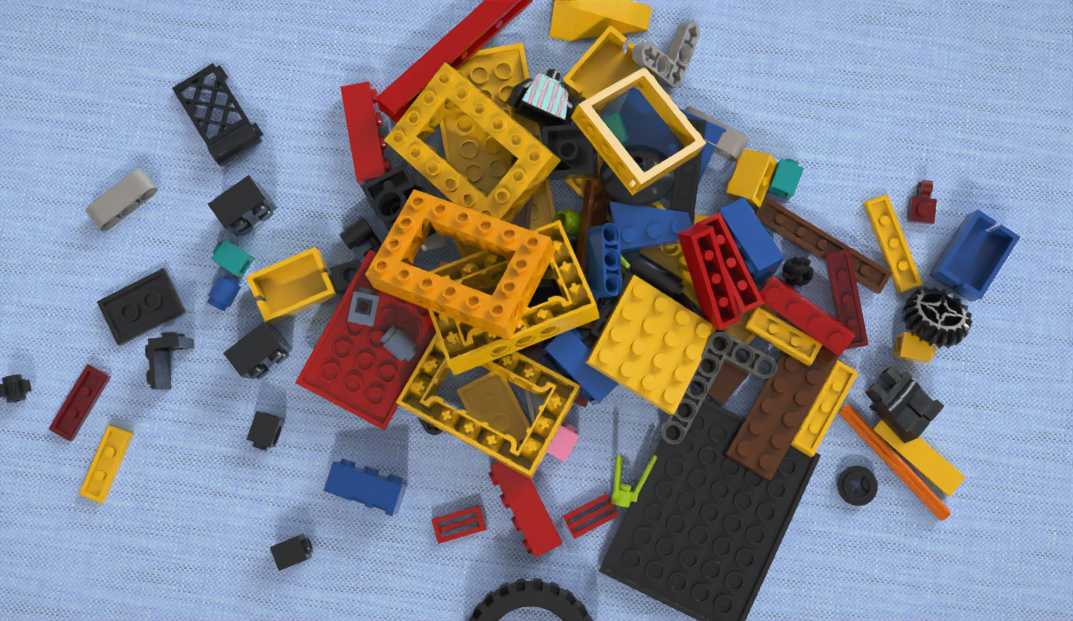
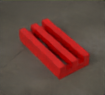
M605 493L563 515V518L573 538L576 539L619 515L613 504L610 503L608 494ZM605 500L607 505L571 523L570 518ZM610 509V514L578 531L575 530V527Z
M480 505L431 519L438 544L487 529ZM473 512H476L477 514L476 517H472L442 527H439L438 525L439 522L450 520ZM479 521L480 526L441 536V532Z

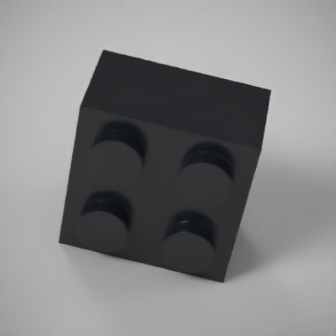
M576 124L543 127V145L561 159L547 179L599 178L598 151Z
M250 175L208 203V206L223 227L236 236L246 235L254 228V224L260 220L265 221L274 214L273 211L277 209L262 186Z
M263 321L223 354L241 377L257 378L259 380L269 373L270 370L268 368L275 362L280 364L289 357L288 352L293 348L274 325Z

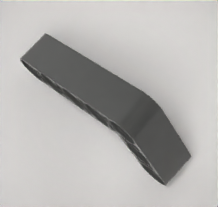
M717 332L713 334L679 405L682 403L687 404L690 408V413L686 418H683L678 414L677 408L675 414H668L660 428L661 439L668 444H678L684 439L723 362L756 379L762 380L770 378L776 373L777 364L775 360L727 333ZM718 337L723 340L724 349L722 351L714 348V338ZM738 349L746 353L747 358L744 363L737 361L735 358V353ZM704 359L711 361L713 364V369L710 373L704 372L701 368V363ZM760 361H764L768 365L769 370L766 375L761 374L758 370ZM693 381L701 385L702 390L699 395H693L690 392L689 386ZM671 425L678 429V437L674 440H670L666 436V430Z

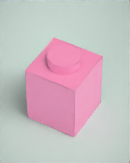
M563 422L547 452L565 462L579 437L575 433L577 428Z

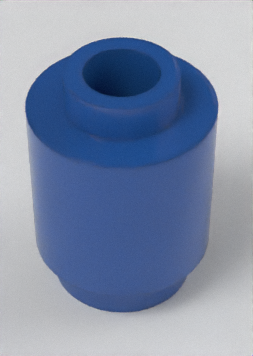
M227 273L224 277L219 275L208 294L209 299L207 303L225 311L227 307L232 305L241 289V286L238 285L239 279Z

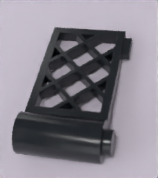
M212 63L172 89L206 143L210 154L217 164L222 167L262 142L261 136L264 134L256 122L251 124L225 82L228 76L221 65L216 67ZM214 73L216 76L214 87L203 85L205 77ZM189 87L196 88L193 99L184 98L181 92ZM202 89L212 91L209 103L198 101ZM218 92L228 95L225 106L215 104ZM197 105L208 107L205 119L195 116ZM213 108L224 110L221 122L210 120ZM229 111L239 113L242 118L234 124L226 123ZM208 125L220 126L218 134L209 139L206 134Z
M640 253L623 280L620 293L612 297L589 335L598 339L600 335L598 329L602 324H606L608 319L605 318L609 313L611 314L612 307L617 303L631 276H637L670 298L673 296L678 298L685 287L682 284L683 278Z

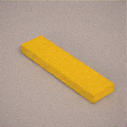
M888 194L862 203L889 271L893 272L891 279L897 294L922 286L923 283Z
M837 359L790 445L809 457L814 456L859 372Z
M881 418L873 426L872 429L891 448L946 496H951L966 478L920 437L903 443Z

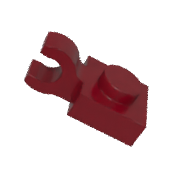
M922 180V182H918L917 197L909 198L907 222L935 224L937 199H930L933 181Z

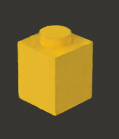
M909 332L897 333L893 358L920 364L929 363L930 359H933L936 347L933 344L929 347L928 342L924 340L919 342V337L911 336Z

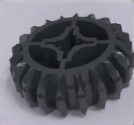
M934 286L932 289L924 287L921 290L917 289L907 298L902 308V321L906 323L905 329L912 330L911 336L919 337V342L924 340L928 342L929 347L935 344L939 349L942 346L949 349L953 345L957 346L968 335L972 324V314L967 311V305L961 304L962 299L954 297V293L948 294L945 289L939 291Z

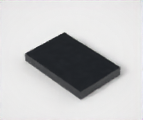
M164 268L97 301L108 327L119 346L186 313L182 301Z

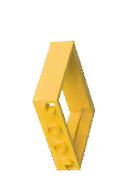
M646 67L581 102L571 116L632 196L695 157L706 144L700 133L695 130L684 113L678 109L671 100V97L662 89ZM635 86L685 147L643 173L594 111V109Z

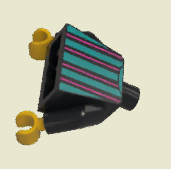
M554 69L547 70L546 75L537 73L534 79L527 78L517 84L506 100V107L501 108L507 111L511 117V111L515 108L514 113L543 126L571 125L573 120L571 116L575 111L572 99L568 95L569 87L559 81L560 73Z

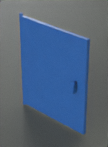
M636 88L629 89V93L620 110L629 141L624 142V146H649L661 151L668 158L678 152L679 139L643 94ZM678 108L687 119L705 120ZM706 120L704 139L717 145L722 133L726 132L727 129ZM705 141L706 144L702 152L699 182L716 146ZM673 186L669 193L664 196V198L670 201L672 199Z

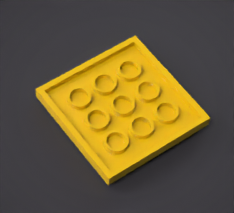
M633 275L629 278L585 363L669 415H673L716 328H713L710 322Z

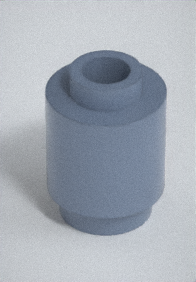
M392 325L380 338V341L384 343L383 347L400 362L404 359L409 361L418 351L415 348L418 343L400 327L396 328Z

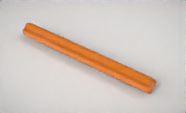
M846 404L838 411L839 415L939 520L947 519L951 514L947 506L852 406Z

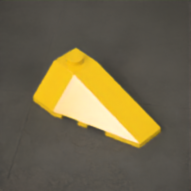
M555 0L549 38L572 42L581 41L584 38H599L610 25L622 35L646 32L652 7L631 0Z

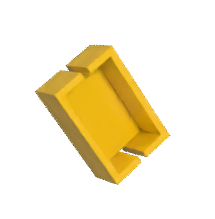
M610 25L562 79V83L568 85L569 94L577 101L581 98L583 101L642 69L635 64L632 58L635 45L630 42L625 53L623 50L625 49L627 38ZM617 97L594 109V111L600 117Z
M316 247L246 276L254 297L260 299L256 302L264 322L271 325L340 296L336 291L332 276L327 273L329 269L324 257Z

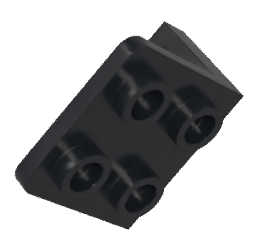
M164 332L161 333L162 337L148 338V345L145 346V355L149 360V370H147L146 379L153 390H171L170 351L194 349V340L186 338L185 334Z

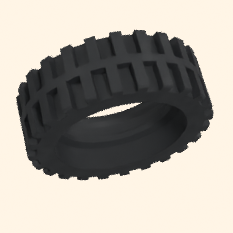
M524 578L517 579V582L500 585L499 589L494 592L491 591L486 595L485 599L476 606L472 616L469 618V621H499L503 616L515 609L539 607L554 613L562 621H593L585 605L578 601L571 591L560 588L559 584L552 581L547 583L538 578H534L532 581H525Z

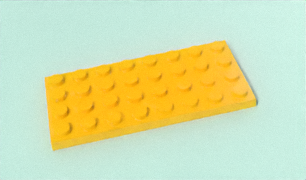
M523 42L479 50L457 70L500 108L506 107V100L514 87L525 79L530 78ZM454 104L450 109V114H446L440 121L446 160L455 165L453 168L461 175L468 177L473 186L489 196L510 170L512 153ZM513 108L511 111L512 118L529 133L540 135L539 141L542 143L539 124L514 113L515 108ZM547 178L533 194L530 220L531 231L553 223L556 214L550 181Z

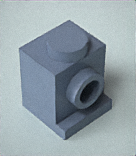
M360 287L359 292L353 291L347 322L373 327L379 296L374 295L375 290ZM365 301L368 303L366 311L359 309L360 302Z

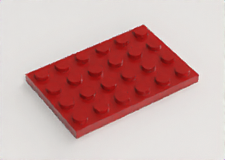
M369 250L295 383L369 423L386 430L399 406L396 401L435 336L436 330L427 308L385 293L372 286L365 274L377 253ZM360 287L375 290L374 295L379 296L373 327L347 322L353 291L359 292ZM365 301L360 302L359 309L366 311L368 303ZM392 325L403 329L418 343L415 346L418 351L409 361L404 359L400 362L383 347L384 343L380 341V338Z

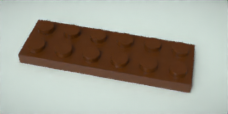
M822 345L812 365L808 366L783 351L776 362V373L774 376L767 378L725 455L765 480L770 481L839 356Z

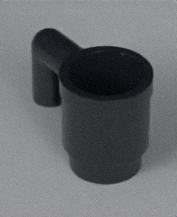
M360 216L339 234L350 250L356 246H361L367 241L372 246L369 250L378 253L382 246L381 241L363 216ZM366 251L365 253H363V256H364V257H366L368 251Z

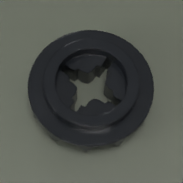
M851 466L839 474L840 477L836 483L839 491L838 494L846 503L854 506H863L870 503L876 496L878 490L877 479L869 469L863 466ZM861 479L860 486L863 487L862 489L865 492L860 490L852 492L853 485H851L849 480L858 481Z

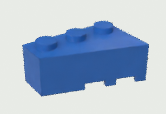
M742 197L719 209L717 213H721L755 285L771 278L783 261L784 256L746 199Z
M609 202L608 205L610 222L619 229L621 254L680 244L677 233L691 227L689 213L634 206L617 202Z
M341 458L340 462L334 461L332 463L323 491L349 501L353 500L365 504L364 506L371 509L375 507L386 511L385 514L390 516L399 512L408 485L402 482V477L394 474H389L388 477L379 475L380 470L369 466L361 469L355 467L356 462Z

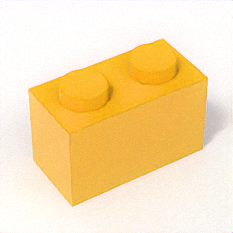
M744 149L742 155L736 161L734 174L727 183L726 194L733 202L744 197L750 206L760 208L778 166L777 162L771 154Z

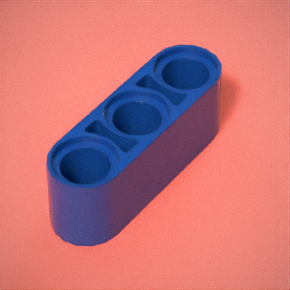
M613 223L590 227L586 235L588 286L595 298L617 296L622 289L619 229Z

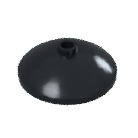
M630 145L624 147L643 173L668 159L664 153L649 146ZM605 160L600 169V182L604 191L614 200L634 206L648 205L662 199L671 190L675 177L673 170L632 196Z

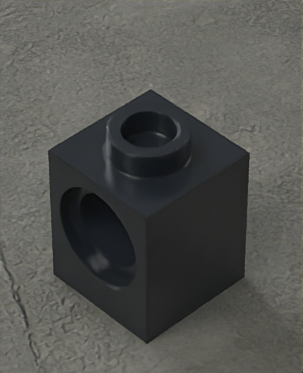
M359 259L330 267L338 293L343 294L347 291L351 282H347L346 274L351 270L358 271L362 264Z
M256 411L246 440L252 441L253 447L267 451L268 447H276L285 419L263 411Z
M304 534L271 546L270 550L278 571H281L311 558L313 547L309 538H305Z

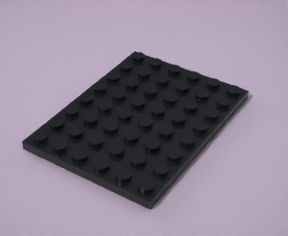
M704 399L690 428L680 443L668 444L660 439L653 455H657L654 466L638 494L637 502L631 501L630 507H628L598 571L698 621H746L821 455L815 453L813 457H809L790 445L772 479L767 481L725 455L745 418ZM682 403L678 407V414L686 418L690 413V408L687 404ZM671 425L667 428V438L674 440L678 437V429L675 426Z

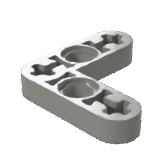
M681 22L675 33L668 55L664 54L652 43H637L632 52L633 61L640 68L646 67L650 74L664 87L678 88L684 80L700 35L699 25L696 22ZM681 49L682 56L679 60V50ZM658 60L660 61V69H659V71H657V61H658Z

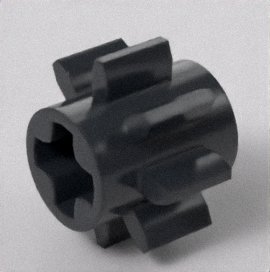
M796 256L787 260L782 269V276L786 277L785 282L792 287L796 285L802 287L808 284L813 278V268L809 266L811 261L804 257L799 259Z
M21 374L1 378L0 398H6V403L23 401L27 399L26 394L32 391L30 381L22 379Z

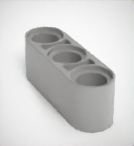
M686 107L685 111L727 129L726 132L722 133L717 145L709 141L707 142L716 146L714 153L727 160L736 162L746 146L748 138L741 132L693 107Z
M137 169L92 202L85 212L100 231H107L154 196L158 188L143 169Z

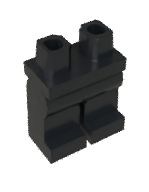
M890 366L879 375V378L887 385L885 389L878 382H875L868 387L865 393L872 401L869 408L873 412H877L878 416L903 443H907L917 439L930 424L929 422L933 421L944 408V405L938 399L933 401L921 389L920 385L911 379L912 376L908 372L900 374Z

